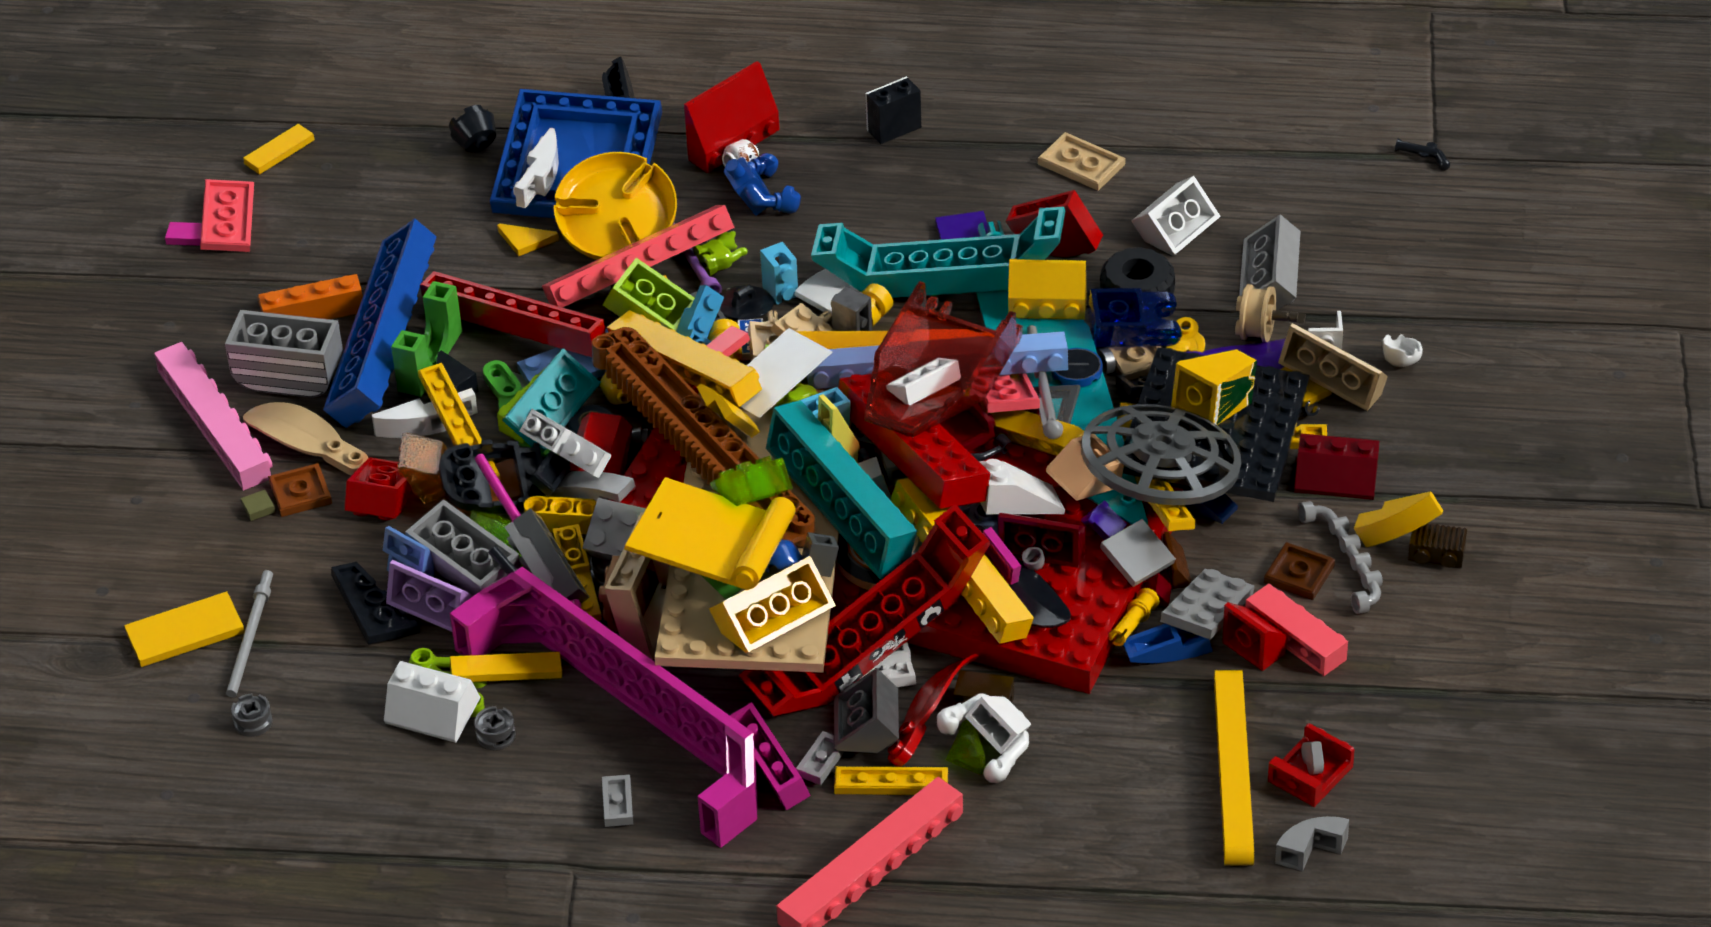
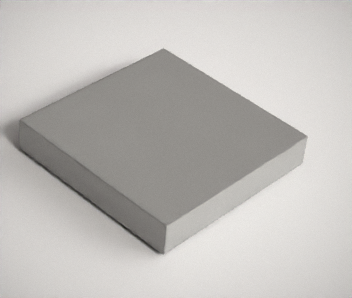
M1143 519L1104 540L1100 545L1102 551L1132 587L1174 564L1176 560Z

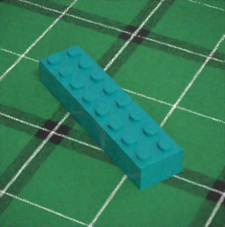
M801 400L774 407L766 450L876 576L882 580L912 556L917 533L914 525L906 519L899 508L889 500L885 493L873 482L870 476L865 473L856 463L855 459L848 454L840 442L832 436Z

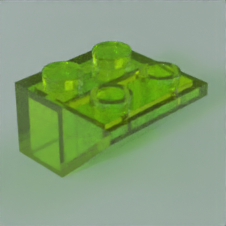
M771 456L756 460L755 465L754 463L751 464V461L735 466L736 471L732 468L718 473L720 478L710 482L711 488L736 506L774 497L793 489L783 458L772 460Z

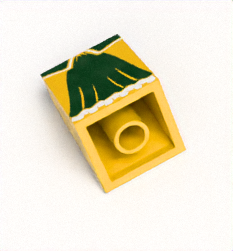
M1235 349L1177 362L1171 406L1195 413L1216 425L1222 423L1252 403L1257 360Z

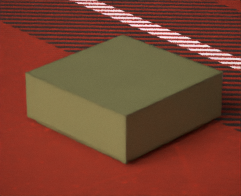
M266 490L241 498L242 506L250 521L275 513L274 504Z

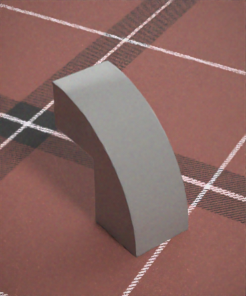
M1328 816L1317 817L1292 826L1281 836L1276 844L1275 864L1303 871L1313 847L1341 854L1348 839L1349 819Z

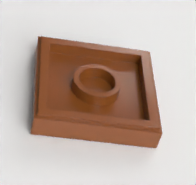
M319 463L268 476L281 517L332 504V498Z

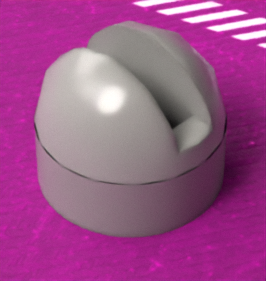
M1030 547L1022 554L1023 563L1028 569L1038 571L1043 567L1045 557L1040 548Z

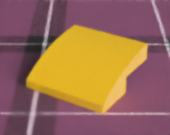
M703 384L697 386L707 407L751 438L760 432L753 420L737 406Z

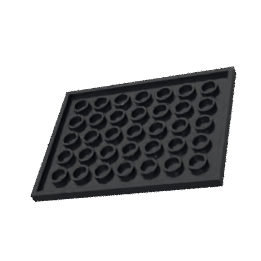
M1158 347L1138 404L1172 407L1176 363L1203 355ZM1256 365L1252 403L1217 425L1233 439L1241 454V468L1238 479L1226 493L1271 502L1275 501L1309 385L1310 375L1302 374L1298 371L1290 372L1270 366ZM1147 416L1152 421H1168L1169 419L1160 416ZM1132 419L1130 428L1135 429L1141 423L1136 419ZM1180 421L1178 426L1183 427L1187 431H1199L1185 422ZM1126 436L1123 446L1130 444L1131 436ZM1195 439V446L1211 452L1207 439ZM1215 439L1219 449L1218 456L1233 465L1234 456L1231 450L1222 440ZM1134 453L1126 455L1132 460L1146 466V463L1137 458L1134 455ZM1194 454L1188 463L1191 468L1202 464L1206 459ZM1214 464L1211 469L1198 475L1197 478L1202 488L1220 481L1228 474V471ZM1124 465L1122 474L1142 476L1141 473ZM1157 467V468H1156V469H1159V470H1168V471H1179V470H1180L1179 467H1172V468ZM1153 477V478H1152V479H1154V480L1165 481V482H1170V483H1175V484H1181V485L1189 486V484H1188L1186 478H1185V479H1162V478H1156V477Z

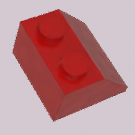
M1230 602L1224 605L1223 643L1262 671L1285 655L1286 635L1279 628H1275L1259 614H1255L1247 607Z

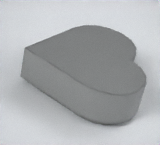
M1320 741L1303 743L1301 753L1309 774H1321L1324 770L1322 744Z

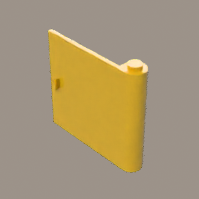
M665 477L626 542L624 550L741 589L750 590L758 585L795 515V506L789 499L777 497L770 502L767 510Z

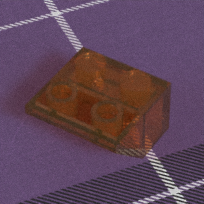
M406 432L402 434L401 446H399L400 456L399 463L397 464L401 477L406 478L412 492L418 495L424 504L446 496L441 484L439 464L441 456L447 450V447L442 441Z

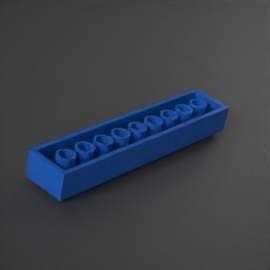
M413 219L382 240L323 410L345 428L353 423H359L367 414L376 412L383 404L382 398L389 386L390 374L394 370L391 346L401 330L405 331L407 323L412 318L411 311L418 300L417 294L420 284L423 282L424 273L429 267V258L434 252L433 246L436 236L416 219Z

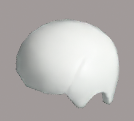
M1400 334L1395 340H1392L1390 335H1386L1382 340L1385 360L1393 366H1410L1418 362L1422 356L1423 349L1421 343L1414 338H1405Z

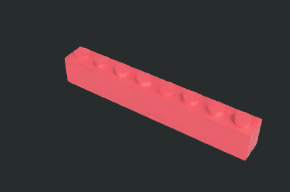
M715 205L542 285L549 304L563 308L617 283L635 258L651 267L735 227L726 206Z
M940 777L935 778L777 904L778 925L781 927H822L831 919L838 917L849 904L858 901L864 892L872 886L879 884L885 875L897 869L911 854L917 853L932 837H937L948 824L958 820L963 813V794Z

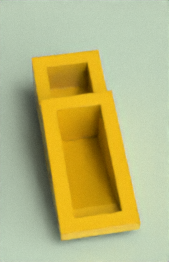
M1431 491L1385 501L1382 509L1359 514L1354 530L1367 548L1396 539L1418 529L1442 515L1443 509Z

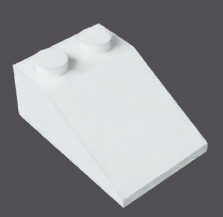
M997 459L979 461L991 473L987 499L980 502L986 514H1065V508L1052 485L1004 461Z

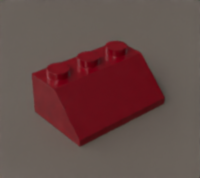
M1300 433L1294 493L1374 500L1380 441Z
M999 513V538L1014 557L1022 558V554L1027 548L1038 547L1043 551L1046 563L1079 567L1085 548V526Z

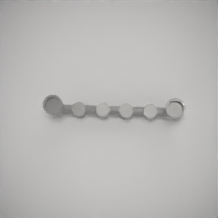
M1311 501L1298 503L1297 512L1301 523L1314 522L1316 516H1322L1328 521L1329 530L1332 535L1337 536L1341 551L1348 554L1352 569L1358 571L1361 576L1362 586L1370 591L1369 595L1365 591L1351 594L1353 611L1356 614L1369 612L1370 606L1376 604L1381 597L1379 586H1382L1383 583L1382 575L1379 570L1370 572L1369 568L1372 565V561L1368 552H1358L1361 547L1359 536L1357 534H1347L1350 530L1348 518L1346 516L1338 518L1331 509L1321 505H1313Z

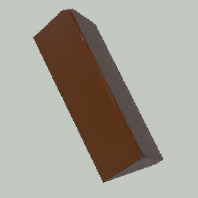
M1168 531L1164 532L1163 544L1176 558L1174 564L1167 567L1171 586L1173 589L1187 587L1192 581L1184 550Z

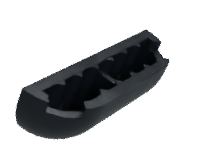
M618 57L612 61L613 65L606 73L603 72L602 74L605 96L635 98L622 57Z

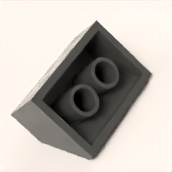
M875 668L834 696V748L837 751L878 753L886 747H891L899 739L898 687L879 669Z

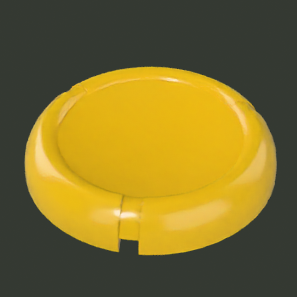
M627 152L602 153L581 161L564 176L555 193L556 205H554V216L562 236L578 252L595 260L672 226L676 217V192L668 175L657 164L653 163L652 166L647 164V158Z

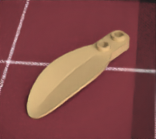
M284 402L266 403L250 409L243 415V421L249 426L294 450L312 456L323 457L327 463L348 475H353L368 459L366 453L343 441L327 421L302 406Z

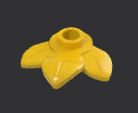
M1182 317L1174 325L1163 327L1156 336L1158 343L1166 344V348L1176 351L1204 352L1205 338L1198 332V323L1190 317Z

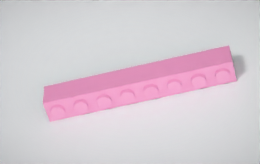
M183 342L155 352L154 355L159 374L244 491L268 481V476H271L270 468L273 467L267 453L263 454L257 438L252 439L246 423L240 422L235 408L229 407L224 393L220 394L218 392L214 379L207 377L203 364L197 363L194 352L191 349L188 350Z

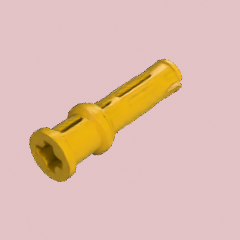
M1150 588L1140 589L1135 599L1131 600L1127 605V613L1109 633L1110 641L1116 636V639L1112 642L1114 645L1122 646L1140 622L1146 621L1150 617L1151 611L1155 610L1159 605V597L1154 590Z

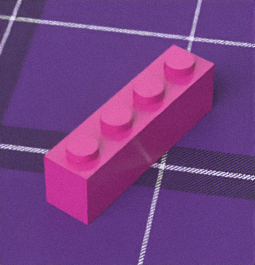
M751 702L729 715L753 732L755 763L785 809L788 810L810 797L811 795L802 777L753 703Z

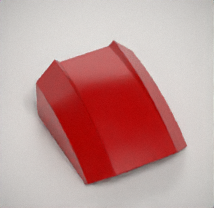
M590 412L582 418L577 435L612 455L603 472L624 476L632 435V425L619 415ZM570 462L571 468L569 471H585Z

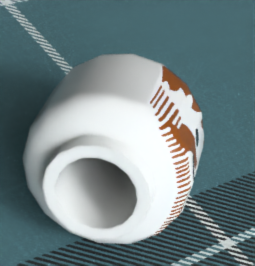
M741 139L725 147L722 161L724 166L731 159L738 160L740 157H744L749 162L751 159L759 156V151L749 140Z

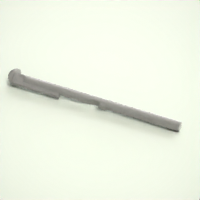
M1033 325L1028 326L1027 334H1037L1036 327ZM1044 371L1035 372V378H1039L1038 386L1041 396L1039 398V413L1043 433L1049 439H1057L1063 433V425L1056 420L1047 374Z

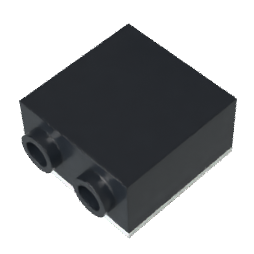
M907 76L865 93L867 131L880 144L922 128L921 91Z

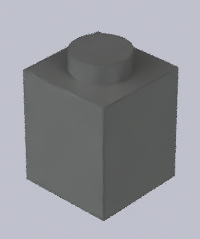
M807 533L802 552L803 558L801 560L810 556L821 577H831L839 549L835 537Z

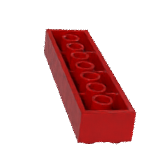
M875 371L871 374H854L850 377L839 379L838 388L851 401L850 421L939 509L952 507L954 504L960 506L986 501L991 473L919 403L907 405L888 391L886 385L894 381L888 373Z

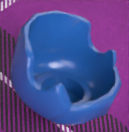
M781 539L765 571L769 573V568L773 565L780 570L800 561L803 557L793 542Z

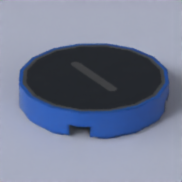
M1083 348L1068 349V370L1051 371L1052 377L1055 380L1056 378L1060 380L1062 385L1086 387L1091 385L1093 380L1096 378L1098 380L1101 377L1103 364L1101 358L1095 352Z

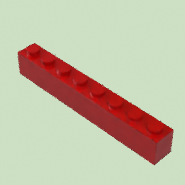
M433 271L420 284L422 300L433 281L456 286L461 320L557 348H564L565 350L592 357V340L599 335L605 334L604 319Z

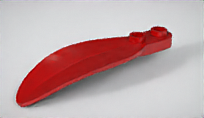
M977 653L942 669L920 688L907 711L904 723L899 729V739L888 749V761L895 767L903 766L912 757L927 727L924 724L936 709L956 673L979 657Z

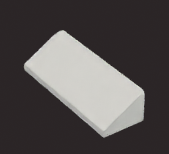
M937 358L886 385V388L905 404L912 405L960 380L959 363L954 359Z

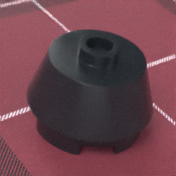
M481 105L469 106L464 109L465 114L461 115L457 120L453 117L449 122L450 135L466 151L477 152L485 149L495 140V120L493 113L488 111V109H483Z

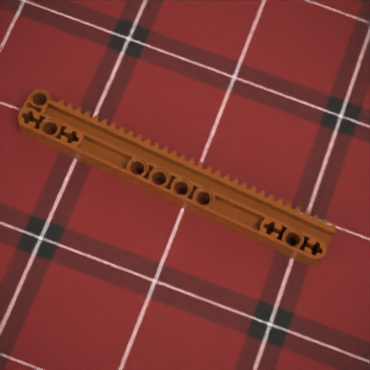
M622 327L599 335L592 340L593 366L600 370H606L607 379L611 378V383L617 384L618 390L622 389V394L627 395V400H632V405L637 406L639 412L643 411V417H648V422L653 423L654 428H658L659 434H664L665 440L669 439V444L674 445V450L680 451V456L685 457L686 462H691V468H696V473L701 474L703 480H707L708 486L712 485L713 491H718V495L767 510L774 498L785 497L789 499L795 506V515L782 540H790L796 546L804 547L807 533H815V516L735 432L712 409L706 406L704 400L635 329Z

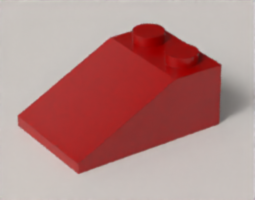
M369 457L347 480L345 511H351L357 516L375 515L381 520L396 519L404 509L419 472V465Z

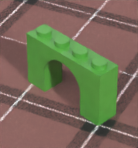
M433 281L423 296L426 317L424 335L401 330L392 344L391 350L398 392L422 397L425 388L418 377V370L436 365L437 353L442 350L448 354L462 333L457 288L454 285Z

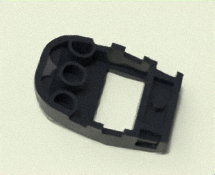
M481 440V444L470 446L468 443L455 445L447 449L441 456L439 473L442 488L448 499L458 508L465 511L507 514L500 501H492L489 483L474 460L479 454H484L487 461L514 459L521 497L513 501L518 511L524 510V502L532 496H547L529 481L542 462L539 443H534L533 447H519L518 441H507L506 444L493 443L492 440Z

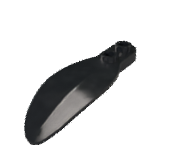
M975 525L982 533L986 530L980 525ZM1016 558L1021 565L1019 582L1008 585L1034 617L1031 625L1040 628H1054L1069 622L1071 619L1070 610L1058 594L1038 573L1028 569L1023 561Z

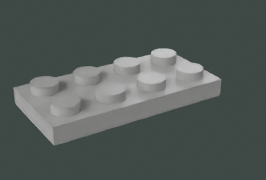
M1205 568L1162 612L1160 622L1211 639L1223 627L1224 605L1230 602L1243 606L1246 603V599L1253 595L1254 585L1246 583L1243 579L1231 578L1217 570Z

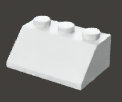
M1192 176L1176 183L1131 220V222L1145 242L1173 256L1221 216L1196 178Z
M400 661L387 685L384 722L385 724L456 743L481 697L471 679Z

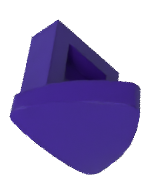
M1105 500L1081 519V522L1086 527L1090 526L1103 540L1122 531L1127 525L1108 506L1109 504Z

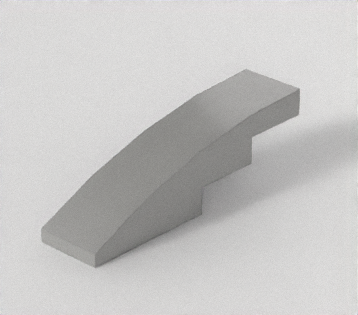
M571 471L566 473L550 496L592 499L597 501V498L621 502L635 487L633 478L613 473L602 472L600 477L597 478L587 471Z

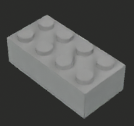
M444 499L405 531L406 536L429 548L435 571L472 595H476L485 587L507 575L488 553L495 545L516 569L521 568L519 553Z

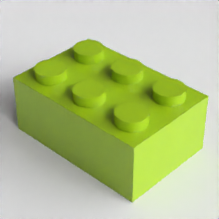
M635 258L614 285L603 306L619 317L631 310L639 315H644L649 320L659 322L668 329L677 331L684 309L691 308L695 298L644 262Z

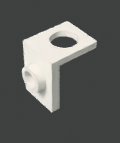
M1337 311L1336 328H1308V332L1342 350L1343 325L1341 311Z

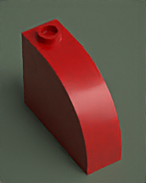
M1075 190L1014 205L1006 219V223L1014 234H1020L1038 216L1039 208L1064 207L1065 216L1060 243L1050 253L1051 256L1071 257L1084 253L1090 254L1096 251L1103 236Z

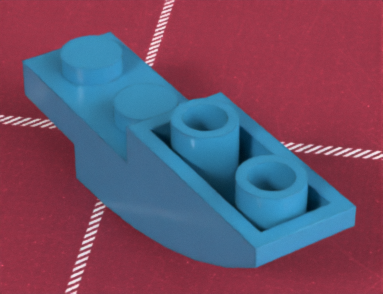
M700 285L691 308L684 309L676 332L685 337L688 336L700 344H709L711 341L707 337L724 297L709 286Z

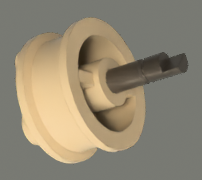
M1247 284L1243 289L1242 296L1237 298L1236 310L1240 311L1239 320L1236 322L1235 334L1240 335L1241 340H1247L1248 337L1261 338L1262 342H1269L1275 320L1305 323L1306 314L1276 310V291L1274 287L1269 286L1267 290L1254 289L1252 284Z

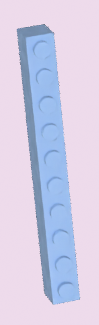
M1064 332L829 349L833 353L807 375L808 385L813 386L815 389L835 388L839 386L840 378L850 377L854 374H871L875 371H884L896 380L937 358L957 360L961 378L1035 373L1039 371L1068 370V347Z

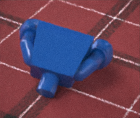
M764 153L757 158L751 159L749 162L744 157H740L738 160L731 159L727 162L724 173L734 190L756 216L767 207H772L773 210L784 213H794L798 210L801 201V195L794 190V187L786 185L781 193L771 195L759 176L771 177L777 171L779 161L774 155Z

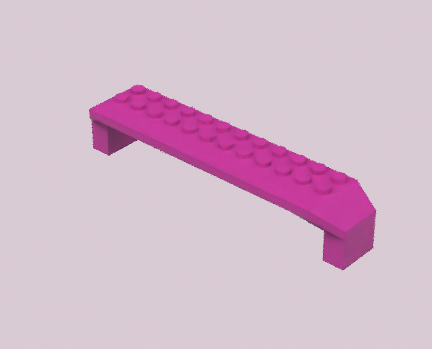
M524 567L485 587L450 612L455 651L460 655H487L503 643L540 642L552 652H560V657L721 774L722 777L697 796L701 834L718 847L722 848L757 820L758 789L753 732L663 667L655 665L652 659Z

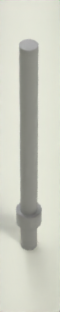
M269 570L263 571L260 583L254 590L253 598L255 600L226 691V695L229 697L237 696L265 602L270 597V584L273 573Z

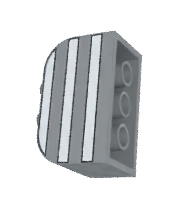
M247 310L239 311L225 342L230 373L241 386L257 392L300 397H317L325 393L343 351L338 320Z

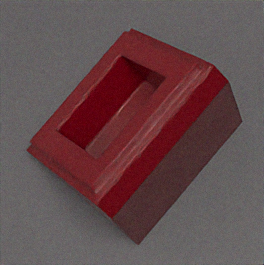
M1157 573L1144 583V588H1150L1157 593L1159 597L1158 606L1168 607L1171 584L1162 575Z

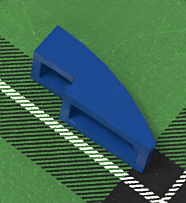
M1168 624L1129 636L1123 644L1130 662L1136 663L1172 662L1213 652L1210 639Z

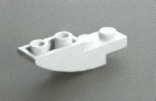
M549 128L546 134L539 139L535 148L529 152L527 156L529 167L520 181L515 183L513 193L516 196V205L518 207L526 208L536 194L546 196L556 178L559 160L556 133L553 128Z
M472 388L458 392L469 416L478 413L476 396ZM420 398L372 414L376 437H419L446 431L432 402L423 404Z
M531 409L519 431L597 478L600 477L612 456L600 447L534 409Z

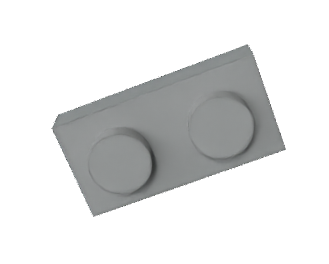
M822 731L796 767V770L803 779L822 785L845 751H837L834 748V735Z
M630 774L602 777L605 827L632 825L633 809Z

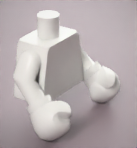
M983 693L975 695L962 704L958 703L942 709L937 714V727L939 731L946 735H953L957 732L959 724L967 719L1002 754L997 759H992L985 766L983 772L985 779L990 783H999L1005 780L1011 767L1015 765V761L1029 745V734L1026 730L1031 726V723L1024 714L1007 698L989 696Z

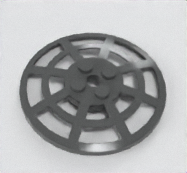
M1136 404L1108 410L1098 415L1088 424L1081 441V455L1084 463L1098 480L1123 495L1154 504L1191 505L1213 500L1233 487L1238 479L1241 468L1239 449L1233 439L1222 428L1195 413L1170 406ZM1125 415L1116 420L1111 426H1098L1111 418ZM1147 416H1160L1169 419L1168 421H1152ZM1132 419H1136L1141 423L1135 429L1120 427ZM1182 421L1199 431H1187L1183 427L1178 426V424ZM1091 434H1107V445L1110 452L1097 458L1091 447ZM1115 435L1131 436L1130 444L1119 448ZM1195 439H1207L1211 452L1195 446ZM1215 439L1222 440L1231 450L1234 456L1233 465L1218 456L1219 449ZM1134 453V455L1137 458L1146 463V466L1132 460L1126 455ZM1194 454L1206 459V461L1194 468H1191L1188 463ZM1117 459L1128 468L1141 473L1142 476L1137 485L1117 476L1104 465ZM1214 464L1228 471V474L1220 481L1202 488L1197 478L1198 475L1211 469ZM1157 467H1165V468L1179 467L1180 470H1179V471H1168V470H1159V469H1156V468H1157ZM1153 477L1162 479L1186 478L1192 490L1165 491L1152 489L1149 486Z

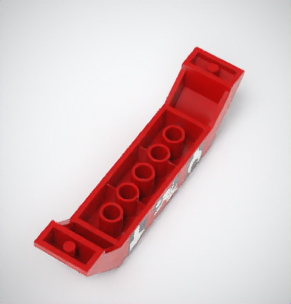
M956 504L934 520V526L914 555L829 621L823 672L746 669L739 674L744 683L773 716L829 704L834 700V696L858 681L957 602L987 551L990 541Z

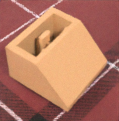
M1091 434V447L1097 458L1110 452L1108 446L1095 434ZM1082 437L1072 439L1046 468V472L1076 501L1113 490L1098 480L1084 463L1081 455ZM1116 459L1104 465L1108 470L1122 478L1124 464Z

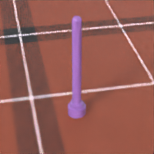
M690 248L683 251V255L701 281L700 285H707L716 292L721 293L722 287L716 278L710 277L693 250Z

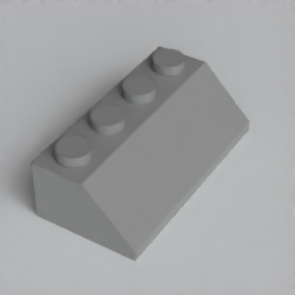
M1281 214L1244 238L1239 296H1242L1243 289L1247 284H1252L1254 289L1267 290L1269 286L1274 287L1276 291V310H1279L1286 304H1291L1297 295L1301 232Z

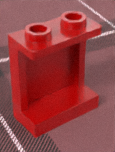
M1308 723L1304 727V737L1283 759L1275 756L1269 762L1268 782L1315 807L1353 768L1355 749L1347 742L1341 741L1328 734L1325 730ZM1320 741L1322 744L1324 770L1321 774L1310 775L1307 765L1302 758L1301 747L1305 742Z

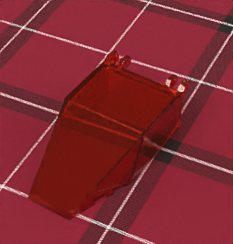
M919 281L875 352L864 421L915 437L985 400L1022 337L1023 325L1016 324V313L1009 311L1005 320L1001 321L995 331L950 316L949 314L952 310V302L945 301L940 311L937 312L935 310L938 305V298L932 296L926 301L925 283ZM937 358L954 359L959 363L960 380L912 405L905 404L886 388V385Z

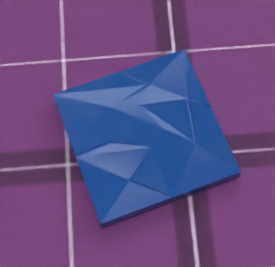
M520 89L490 198L492 213L555 218V193L561 180L575 165L598 154L608 152L637 154L647 158V164L650 165L662 116L661 101ZM549 128H553L556 133L559 160L556 178L546 196L536 194L526 208L518 207L516 205V196L513 193L515 183L520 181L529 167L527 163L529 152L535 148L539 139L546 134Z

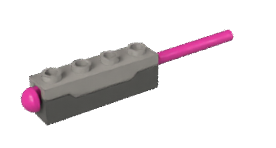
M484 454L477 455L474 459L512 520L511 523L505 526L510 535L507 541L515 551L519 550L522 555L519 561L528 571L531 570L533 575L581 608V603L590 597L543 519L531 508L521 515Z

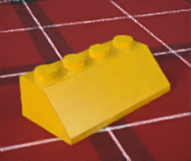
M809 556L760 581L755 588L745 589L709 608L721 634L745 653H748L836 605L812 558Z

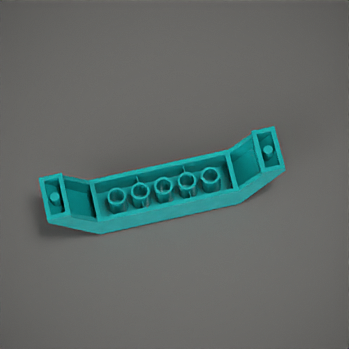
M1039 208L1038 216L1020 234L872 244L844 228L843 223L819 224L811 257L814 262L860 292L869 284L875 283L888 290L892 298L999 290L1008 291L1009 259L1045 260L1060 243L1065 208Z

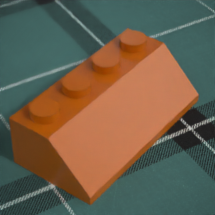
M354 274L258 294L257 298L261 312L330 320L357 314L363 295L358 276Z

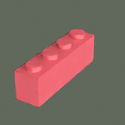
M1268 583L1246 599L1245 607L1255 614H1259L1265 621L1275 628H1279L1286 635V649L1322 676L1327 675L1347 660L1348 641L1344 636L1336 633L1321 619L1314 617L1303 606L1288 598L1281 590H1277Z

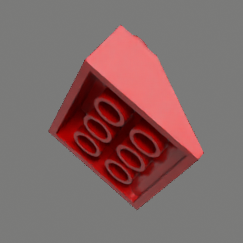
M758 61L684 104L688 160L706 173L723 164L722 156L726 146L741 139L749 140L752 144L756 145L780 130L779 111L762 66Z

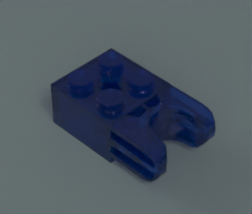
M1141 288L1091 289L1088 315L1095 347L1172 346L1177 344L1182 337L1181 327L1174 320L1162 319L1163 317L1171 316L1177 306L1176 297L1170 292H1142Z

